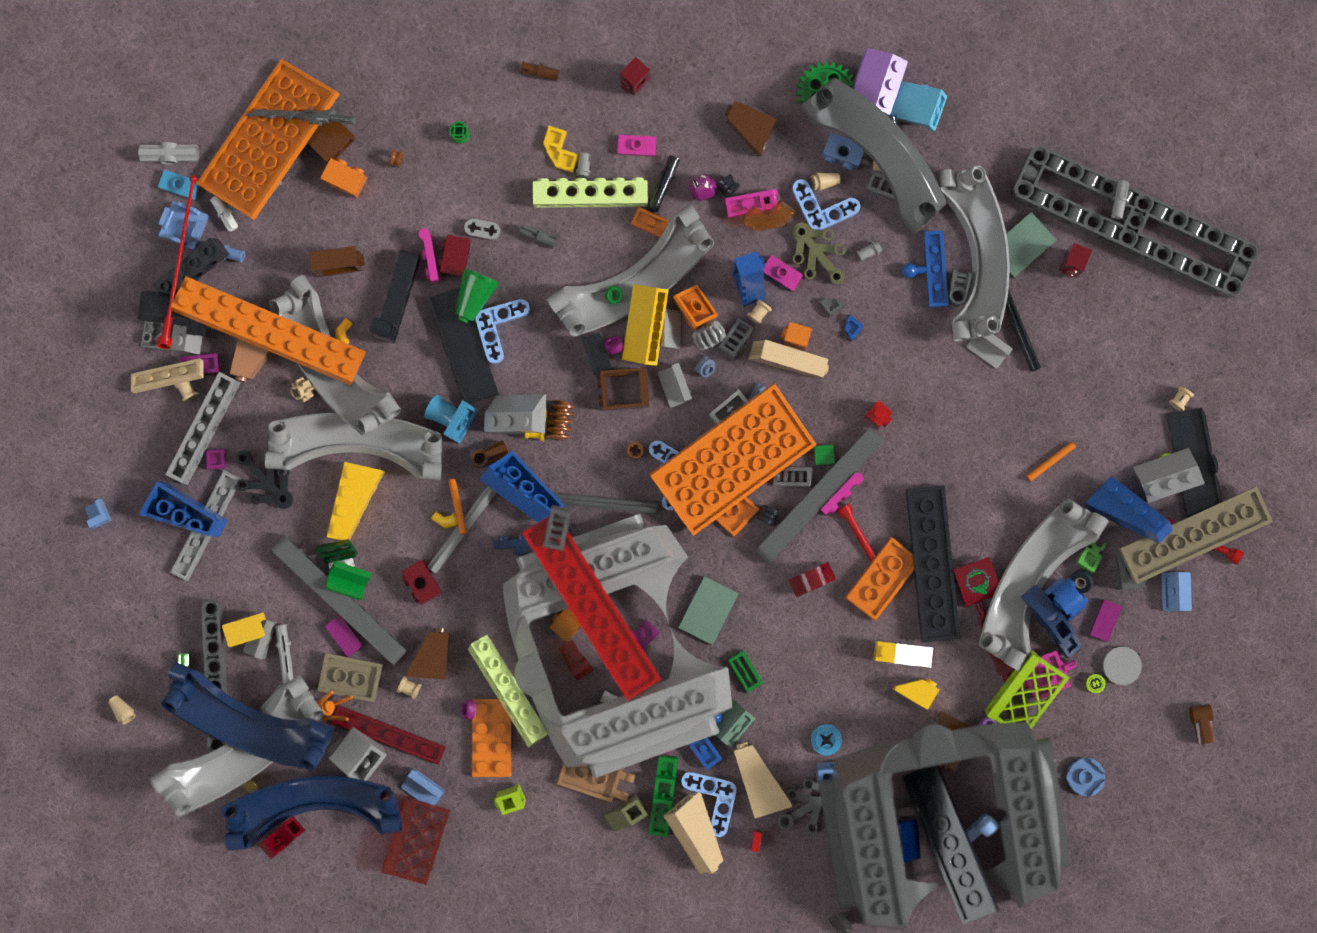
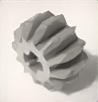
M714 321L696 329L692 336L698 348L704 350L723 341L726 334L723 326L718 321Z

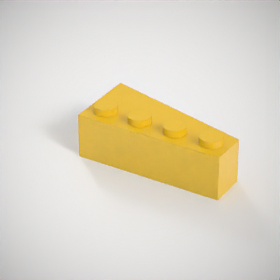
M344 462L328 529V538L337 540L351 539L373 493L385 473L384 471Z

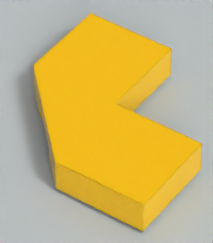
M548 126L543 145L555 168L574 174L579 154L562 149L567 131Z

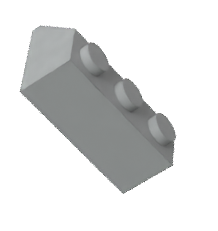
M546 394L496 396L485 412L484 432L494 434L545 433Z
M1189 448L1133 467L1146 503L1205 484Z

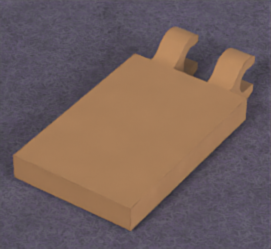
M564 763L557 784L612 803L614 797L623 801L628 800L630 793L618 790L617 787L620 779L633 783L636 775L623 771L624 768L593 779L589 766L567 767Z

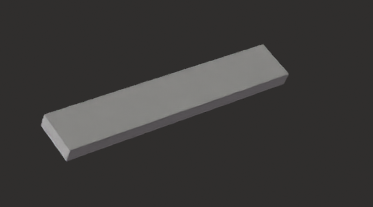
M223 470L205 506L223 516L237 489L236 484L241 478ZM191 531L170 573L185 581H189L212 536Z

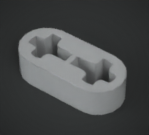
M470 219L464 225L466 234L474 238L494 241L501 234L499 226L494 222ZM475 223L477 228H481V231L474 230V233H471L468 227ZM491 227H494L497 233H493L490 236L489 232L484 231V229L490 230Z

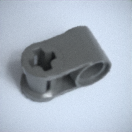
M956 269L952 270L948 290L950 306L959 307L966 300L972 278L971 272L966 274L957 272ZM952 294H959L961 301H955Z

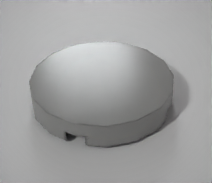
M1128 647L1112 648L1106 653L1102 663L1104 675L1109 681L1118 685L1133 683L1139 677L1142 668L1140 657L1134 650Z

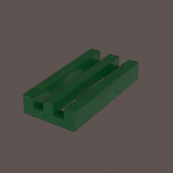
M349 539L318 545L315 549L317 553L320 552L319 556L324 558L325 564L335 562V560L355 558L358 554V551Z

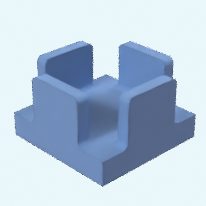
M173 201L170 208L165 207L159 221V225L162 227L158 235L159 237L180 245L186 204ZM191 206L184 247L195 250L209 215Z

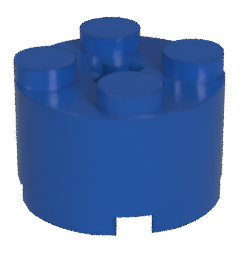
M1059 578L1044 593L1058 607L1066 619L1070 621L1086 607L1088 599L1084 594L1078 592L1075 588L1076 584L1072 579L1068 578L1065 580Z

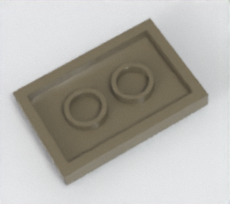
M325 653L317 691L328 693L333 690L334 695L344 697L352 695L354 699L375 702L383 664Z

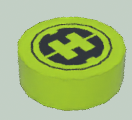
M1098 674L1089 675L1085 681V687L1092 693L1102 692L1106 685L1104 678Z

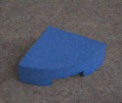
M849 314L845 322V332L847 337L853 341L864 325Z

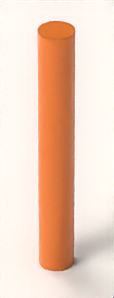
M1072 441L1026 475L1030 482L1075 449L1076 445Z
M450 479L448 482L459 534L465 535L467 534L456 479Z

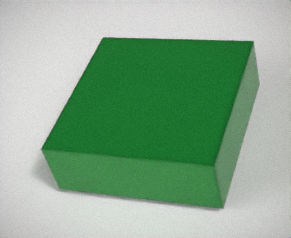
M833 445L814 446L815 466L835 464Z

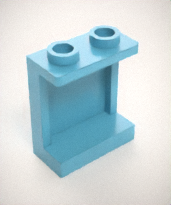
M901 81L890 115H897V121L925 126L928 131L935 132L947 95L942 89Z

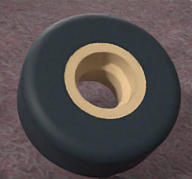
M1077 570L1070 578L1075 582V588L1079 593L1089 592L1094 585L1092 574L1086 570ZM1079 579L1084 580L1085 584H1080Z

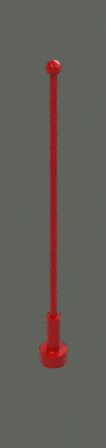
M194 175L189 178L191 184L168 313L164 318L162 335L157 337L156 346L161 349L172 348L173 340L169 338L173 319L170 306L175 296L194 184L197 182V177Z

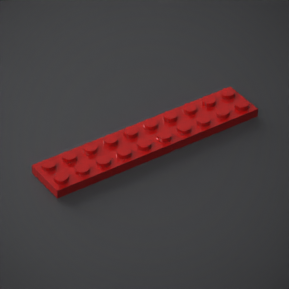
M549 515L522 534L626 699L630 700L660 681L661 678L568 530L563 550L544 547ZM552 522L554 525L564 526L563 523ZM551 529V532H552V533H557V534H562V533H563L562 531H557V530H552V529ZM549 537L550 541L561 543V539Z

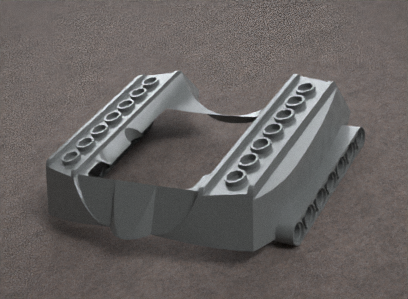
M1028 723L988 724L952 731L941 725H928L917 731L911 739L868 747L835 759L832 778L818 781L840 908L845 909L857 906L864 926L897 930L906 929L916 905L931 891L946 885V883H922L906 879L890 777L895 772L980 756H989L992 760L997 807L1006 811L1005 818L1000 821L1006 860L984 872L988 883L997 886L1007 893L1019 908L1061 888L1060 868L1070 866L1071 862L1050 738L1036 740Z

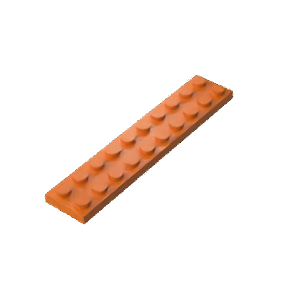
M185 277L170 306L175 313L349 385H352L366 353L362 349L189 277Z

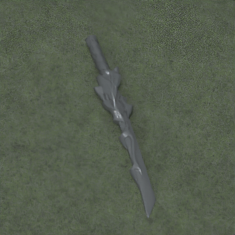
M308 108L303 112L255 109L245 115L250 117H267L270 119L276 117H284L290 120L299 118L301 121L305 120L311 125L316 124L318 126H322V123L329 124L332 121L348 124L356 123V117L338 115L335 109L322 110L321 112L312 110V108Z

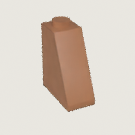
M238 339L230 374L235 376V380L246 382L247 379L253 380L272 355V352Z

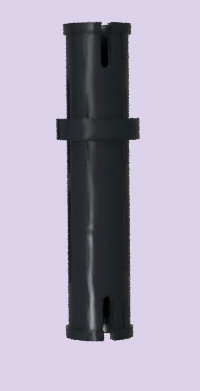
M669 155L664 170L660 172L661 177L647 207L648 209L659 212L671 180L675 178L674 173L680 162L679 158Z

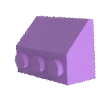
M866 48L852 89L866 97L886 115H890L908 61L891 53Z

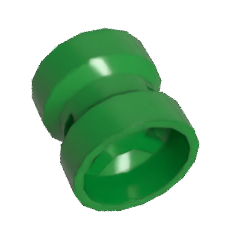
M458 121L450 126V136L455 143L464 144L469 140L470 132L465 123Z

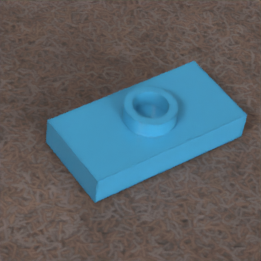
M164 170L158 188L188 198L191 182L188 177ZM196 183L194 184L192 200L196 199L200 188Z

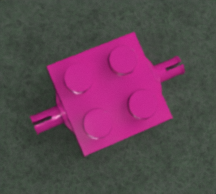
M1057 650L1039 656L1066 675H1068V670L1078 667L1077 664H1074L1076 663L1075 660L1064 664L1060 660ZM1039 662L1034 668L1035 674L1046 673L1045 666ZM1058 674L1050 676L1051 685L1059 684L1062 680V677ZM1047 676L1036 678L1037 687L1048 686ZM1033 679L1025 680L1023 689L1026 687L1028 689L1034 688ZM1069 680L1061 690L1071 687ZM1049 689L1038 691L1039 699L1049 696ZM1031 692L1034 701H1037L1035 692Z

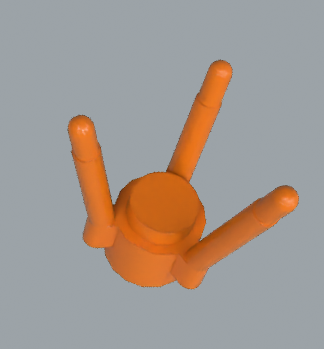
M331 690L320 700L316 701L324 712L322 716L323 721L349 720L348 717L332 716L331 714L335 710L336 705L353 699L352 695L331 702L327 700L333 694V690Z

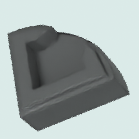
M825 298L818 302L829 317L845 307L843 302L833 298Z

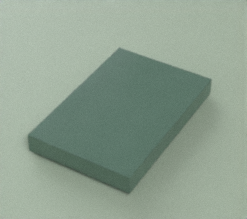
M1032 212L1006 234L1009 247L1010 276L1015 278L1056 241L1053 235Z
M704 576L678 628L713 645L739 593Z

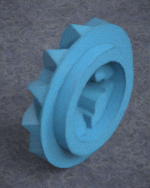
M829 724L820 725L814 729L811 735V745L821 755L836 753L842 744V736L839 730ZM832 733L829 740L833 745L825 743L820 746L823 741L820 734L828 736Z

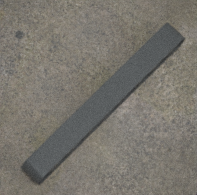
M870 427L760 544L755 552L769 564L880 446L884 439Z
M283 534L270 548L276 556L389 662L395 665L408 650L353 598L325 588L328 575L287 536Z
M208 600L203 603L201 608L204 676L212 683L217 681L220 685L219 689L227 694L224 631L222 628L223 608L219 601ZM212 603L216 606L214 614L208 611V607ZM211 623H215L217 625V630L215 633H211L209 631V626ZM212 642L218 645V650L215 653L210 650ZM214 661L219 665V669L216 672L211 669V664ZM207 735L208 754L217 750L214 745L216 739Z

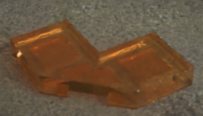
M780 200L768 214L753 205L742 217V222L756 231L782 227L794 215L795 210Z

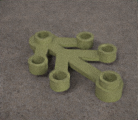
M804 222L796 224L792 231L794 238L797 240L793 262L798 265L804 262L803 249L804 243H806L810 249L808 266L804 272L807 279H814L816 277L815 264L817 257L830 273V281L837 285L843 283L845 280L844 272L836 269L823 252L836 253L842 256L846 253V247L843 244H818L811 238L822 237L830 241L835 235L831 229L815 230L811 229ZM804 228L805 234L799 235V229ZM827 231L832 233L831 238L825 237ZM839 246L844 248L842 253L837 252ZM797 255L802 257L801 262H796L795 257ZM809 270L814 272L812 277L807 276ZM835 273L840 274L839 280L833 278Z

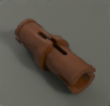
M524 61L521 64L522 69L520 70L521 74L537 76V79L546 78L558 81V73H560V69Z

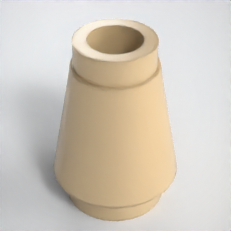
M816 172L815 175L811 176L813 190L822 191L840 184L839 173Z
M118 695L108 701L117 721L123 725L129 723L135 717L134 709L119 698Z

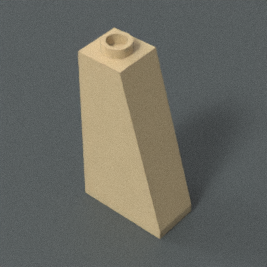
M768 340L754 341L749 356L751 361L815 378H824L829 369L827 364L829 359Z
M747 742L736 745L737 749L733 751L754 817H762L792 807L791 802L753 745H748Z
M690 793L668 811L664 817L699 874H712L718 870V865L723 862V858L701 793Z

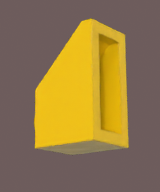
M928 678L925 681L919 679L893 687V690L927 710L939 692V689L936 688L937 684Z

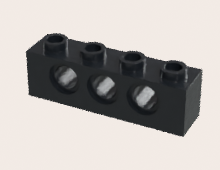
M209 238L181 261L175 295L178 293L185 277L197 281L229 255V252L219 239ZM176 266L153 284L157 292L171 294Z

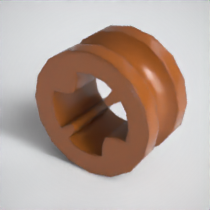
M393 149L390 166L397 165L398 168L401 167L404 156L403 151L397 152L396 149Z
M632 442L628 445L627 454L630 458L639 459L643 456L644 448L640 443ZM634 445H637L638 449L641 450L640 454L637 453V456H633V453L630 451V448H634Z

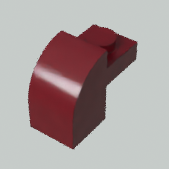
M829 562L789 579L795 596L799 597L836 580V577Z
M292 816L264 839L259 846L270 859H273L297 839L305 829Z

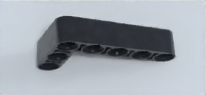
M401 250L380 318L374 317L370 326L369 333L375 339L391 344L395 343L421 255Z

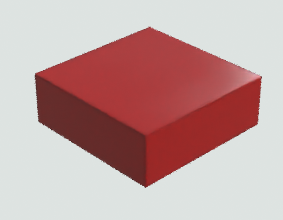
M753 831L750 848L753 852L759 851L762 837L761 831Z

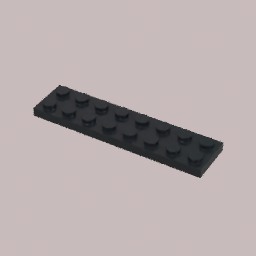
M945 485L905 489L921 642L961 639Z
M939 764L923 767L903 776V781L962 924L970 923L999 911Z

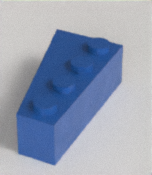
M1113 476L1085 503L1088 511L1091 513L1095 512L1108 521L1115 522L1127 530L1135 531L1137 534L1159 544L1173 531L1168 519Z

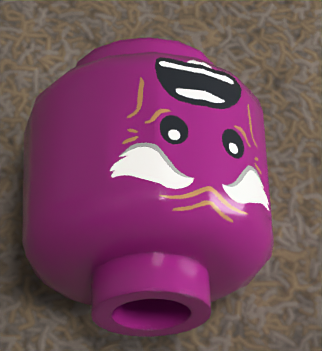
M707 174L691 179L690 185H688L692 199H696L699 202L715 195L714 189L717 188L714 178H709Z

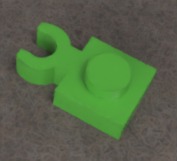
M1096 542L1089 545L1090 548L1084 547L1075 564L1091 574L1094 573L1103 557L1098 553L1105 549L1106 543H1102L1100 547H1097Z

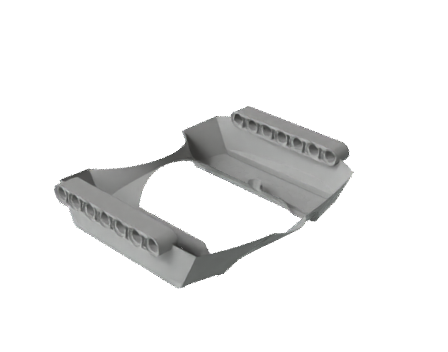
M641 514L573 538L607 594L635 584L654 599L668 620L666 601L669 586L676 571L688 556L667 525L646 528ZM534 552L516 559L520 572L503 583L507 620L518 657L515 667V680L518 687L525 694L532 697L541 722L549 733L548 736L567 767L589 766L594 779L720 733L714 717L732 708L728 667L712 665L694 657L682 647L673 632L674 660L668 680L650 686L630 700H627L624 695L568 716L560 715L529 629V623L534 619L569 607Z

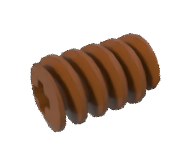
M552 400L557 403L551 405V408L556 412H551L550 416L555 419L548 422L553 427L547 428V431L552 434L546 435V438L564 441V439L571 437L566 434L567 431H572V428L568 427L567 424L573 423L568 417L574 416L570 409L576 408V406L569 402Z

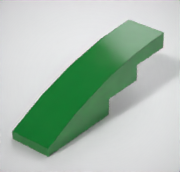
M659 755L649 835L668 837L669 824L664 815L672 809L678 756Z

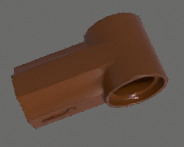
M501 440L481 450H475L471 455L473 466L482 469L507 455L508 450L504 441ZM477 455L485 457V461L482 464H477L474 461Z
M1205 704L1189 707L1190 719L1194 724L1197 744L1215 742L1211 705Z

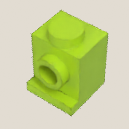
M519 783L515 784L514 787L498 791L496 798H494L495 806L497 809H500L502 815L524 809L526 802Z

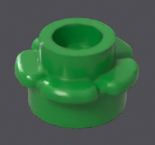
M609 286L604 294L605 299L610 304L621 302L623 291L618 286Z

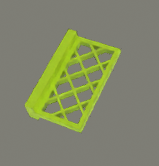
M1030 649V653L1020 670L1012 672L984 711L989 718L999 723H1015L1026 720V723L1032 729L1069 680V676ZM1039 662L1045 666L1046 673L1035 674L1034 668ZM1058 674L1062 677L1059 684L1051 685L1050 676ZM1047 676L1048 686L1037 687L1036 678ZM1033 679L1034 688L1024 690V681ZM1049 689L1050 696L1045 700H1039L1038 691ZM1035 692L1037 701L1026 703L1024 694ZM1022 694L1023 703L1012 705V697ZM1037 705V713L1028 716L1026 707ZM1024 707L1025 716L1014 718L1013 709ZM1010 710L1012 719L1003 720L998 716L1002 711Z

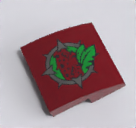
M990 557L953 570L965 607L994 596L999 582Z

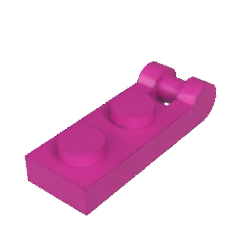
M777 189L725 198L728 218L780 209V203L777 202L776 197L778 196ZM764 198H769L770 203L765 204Z
M423 228L419 231V237L425 246V249L422 250L424 261L427 260L428 268H425L426 277L433 284L440 283L432 235L428 229Z
M860 473L852 475L819 511L824 515H827V513L832 515L839 507L836 504L841 499L845 501L852 492L849 490L854 485H859L863 482V475Z

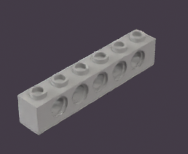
M221 372L218 373L166 473L167 476L183 484H189L240 382Z

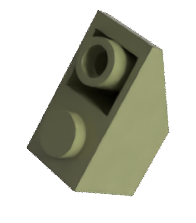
M635 794L627 801L604 814V817L615 832L632 826L648 814L643 803Z

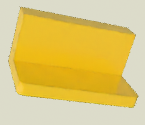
M264 612L222 625L228 646L232 647L264 637L265 633L261 621L266 620Z

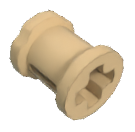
M758 299L757 305L751 312H748L747 316L761 325V320L772 309Z
M191 381L174 385L176 389H179L184 403L191 401L199 395L198 392L194 391L190 383Z
M1179 386L1177 394L1173 400L1169 401V404L1183 412L1185 410L1184 406L1190 398L1194 397V394L1188 389Z
M404 676L397 692H403L415 700L422 684H415Z

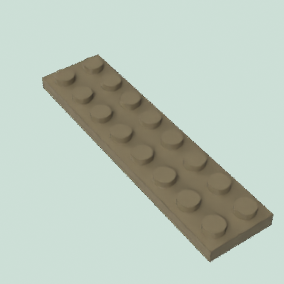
M1253 487L1172 524L1173 531L1160 544L1143 537L1118 550L1133 583L1138 584L1273 521L1258 488Z

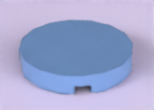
M1086 757L1076 759L1067 769V784L1078 795H1095L1101 791L1105 784V771L1101 764L1094 759Z

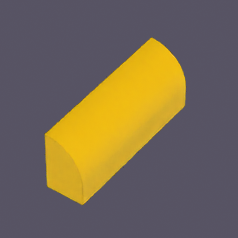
M633 284L622 360L646 365H657L669 289Z

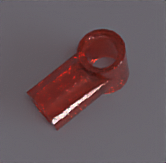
M573 640L558 648L577 681L594 671Z

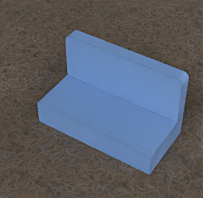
M1190 572L1162 573L1163 611L1192 610Z
M415 768L411 770L401 786L403 790L430 809L434 808L446 791Z

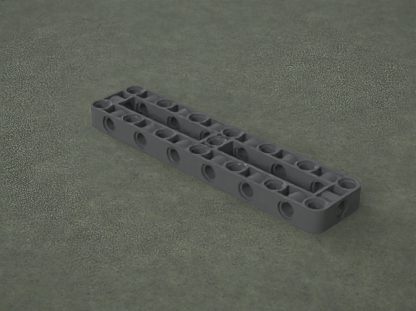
M1036 146L1028 154L1011 192L1013 199L1224 298H1232L1242 291L1258 256V248L1253 243L1130 186L1127 194L1128 202L1125 204L1127 213L1122 224L1037 185L1042 172L1045 171L1056 176L1060 181L1075 188L1080 187L1091 192V195L1113 204L1114 201L1112 199L1116 194L1117 180L1043 146ZM1034 154H1040L1042 161L1035 160ZM1069 170L1076 171L1077 177H1071ZM1103 186H1109L1111 188V193H1106L1103 189ZM1018 188H1025L1027 194L1021 195L1018 192ZM1138 201L1144 202L1146 209L1139 208ZM1053 203L1059 204L1061 211L1054 210ZM1173 217L1180 220L1179 226L1174 224ZM1088 219L1094 220L1096 226L1090 227L1087 222ZM1130 219H1136L1138 226H1133L1130 223ZM1147 219L1160 224V227L1179 236L1184 235L1194 240L1196 244L1209 250L1218 251L1229 256L1232 263L1228 272L1226 273L1142 234L1141 232ZM1208 233L1214 235V242L1208 239ZM1123 235L1130 238L1129 244L1123 241ZM1243 249L1249 252V258L1243 255ZM1158 251H1161V252L1164 253V255H1165L1164 260H1161V259L1158 258V256H1157V252H1158ZM1193 267L1199 270V276L1192 273ZM1228 283L1233 285V292H1230L1227 289Z

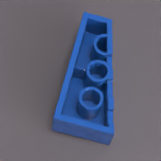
M757 251L735 258L732 274L744 307L757 303L758 299L761 301L765 300L763 276L765 263L762 255L758 256Z
M513 451L489 466L480 478V481L536 522H540L548 517L552 506L565 507Z
M157 481L139 515L215 537H220L228 522V519L167 482Z

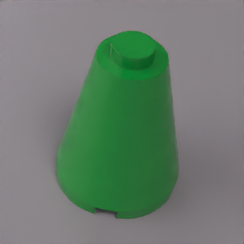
M465 268L462 273L455 314L459 315L457 319L468 323L469 320L473 321L495 292L499 282Z

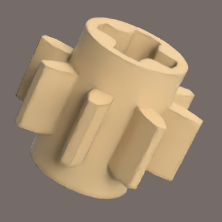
M301 377L291 384L293 386L291 394L296 400L301 399L302 402H305L314 396L313 392L315 389L309 380L304 381V378Z

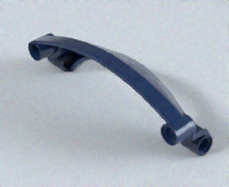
M174 663L169 671V679L173 681L169 685L168 693L161 701V706L207 735L253 756L310 771L315 770L324 756L325 749L330 743L334 731L333 726L313 718L291 720L259 712L230 697L199 671L180 663Z
M338 776L304 777L276 783L242 796L226 804L221 810V815L226 821L225 827L229 831L225 835V845L228 851L249 849L277 824L292 816L315 810H336L352 814L366 821L379 834L402 832V819L400 809L397 806V798L390 787L361 779ZM390 796L389 799L383 800L385 797Z

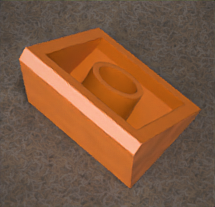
M698 284L673 296V302L693 332L718 316Z

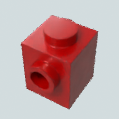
M878 400L864 417L879 429L881 426L886 427L892 420L890 416L893 412Z

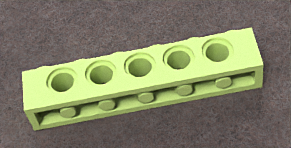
M540 178L537 181H533L534 208L648 207V184L644 178H632V181H625L624 178H614L613 181H606L605 178H595L594 181H587L585 178H576L575 181H568L566 178H558L556 181ZM571 188L577 191L576 195L572 197L566 194L567 190ZM589 188H593L596 191L593 196H587L585 192ZM607 188H612L615 193L612 196H607L604 194V191ZM626 188H631L634 193L631 196H626L623 191ZM550 189L558 191L554 197L549 196L547 193Z
M488 635L472 643L468 648L470 654L528 748L544 739L549 733L523 691L518 687L516 680Z

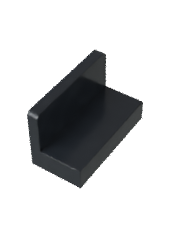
M600 333L586 338L585 336L581 337L594 375L600 374V371L612 370Z

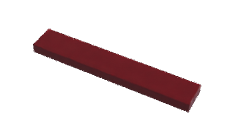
M337 705L334 716L348 717L349 720L331 721L332 724L347 730L354 727L373 740L439 765L446 748L444 745L341 705Z

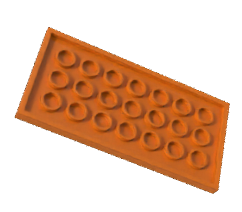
M281 59L196 184L255 220L318 125H311L308 121H301L299 118L293 120L284 117L270 119L267 117H250L245 115L255 109L303 112L308 108H312V110L321 112L322 110L330 109L340 94Z
M772 383L649 475L694 536L816 446V443L776 384Z

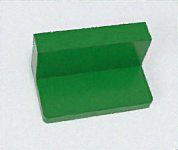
M335 560L329 569L325 588L357 600H362L365 586L371 579L372 573Z

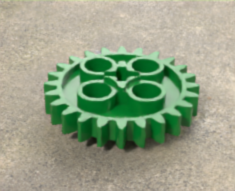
M825 61L824 66L817 62L816 69L811 65L810 72L805 70V77L800 76L799 78L802 83H798L797 88L801 90L797 91L796 95L801 97L797 100V103H804L811 95L818 92L829 82L828 79L830 77H835L852 88L854 81L851 82L854 75L847 76L849 69L847 68L842 71V64L836 68L834 61L831 66H828L827 61ZM814 82L818 83L820 88L814 90L811 88L810 84Z

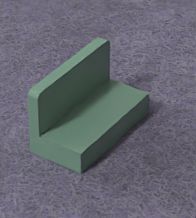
M732 700V708L721 714L722 719L717 724L720 733L715 735L731 748L756 718L735 700Z

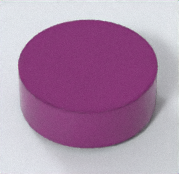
M612 336L604 342V347L608 354H616L624 348V343L620 337Z
M465 700L462 705V716L464 719L472 720L476 711L475 702L473 700Z

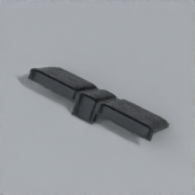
M458 287L433 297L429 296L428 303L439 335L443 340L444 351L451 361L450 366L461 398L466 403L471 404L497 395L499 392L474 322L469 320L468 323L458 320L459 315L455 314L460 289Z
M141 291L137 319L164 323V318L168 313L171 294ZM173 311L171 313L173 318L172 324L187 326L186 334L205 337L206 329L216 330Z
M1203 408L1167 414L1174 453L1189 448L1205 483L1182 491L1187 517L1223 501L1219 480L1216 476V473H1218V462L1215 454H1212V445Z

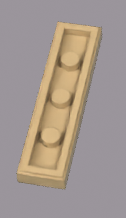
M199 358L132 373L131 392L139 393L203 378V360Z

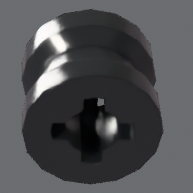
M731 174L726 176L717 185L718 189L723 190L726 198L731 196L741 186L733 180Z
M763 504L762 512L758 514L757 519L773 527L775 524L774 520L779 516L780 512Z

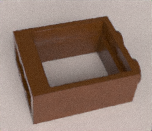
M355 246L309 252L311 272L316 277L362 271V266L365 265L364 255Z
M646 367L600 371L601 376H597L598 388L602 387V395H599V407H603L604 411L649 407ZM639 375L641 402L608 405L606 378Z

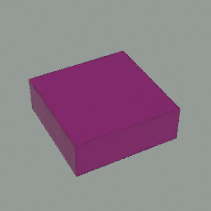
M225 449L205 450L207 470L227 469Z

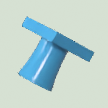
M436 395L426 408L425 418L446 426L447 429L444 435L460 444L478 410L463 400L459 407L456 408L439 395Z

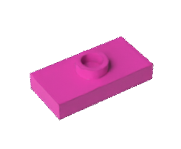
M619 135L618 155L655 157L656 137Z
M773 255L770 256L763 270L765 275L792 292L803 277V274Z

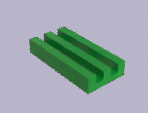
M744 650L727 659L747 693L763 684ZM740 656H743V658L745 659L746 663L748 664L749 668L751 669L752 673L757 679V683L753 682L752 678L750 677L749 673L747 672L746 668L739 658ZM735 659L751 684L749 688L732 662Z

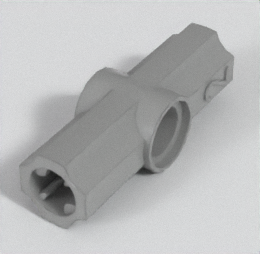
M163 142L160 145H140L138 155L140 162H160L171 165L178 162H198L199 149L198 145H178L177 143Z

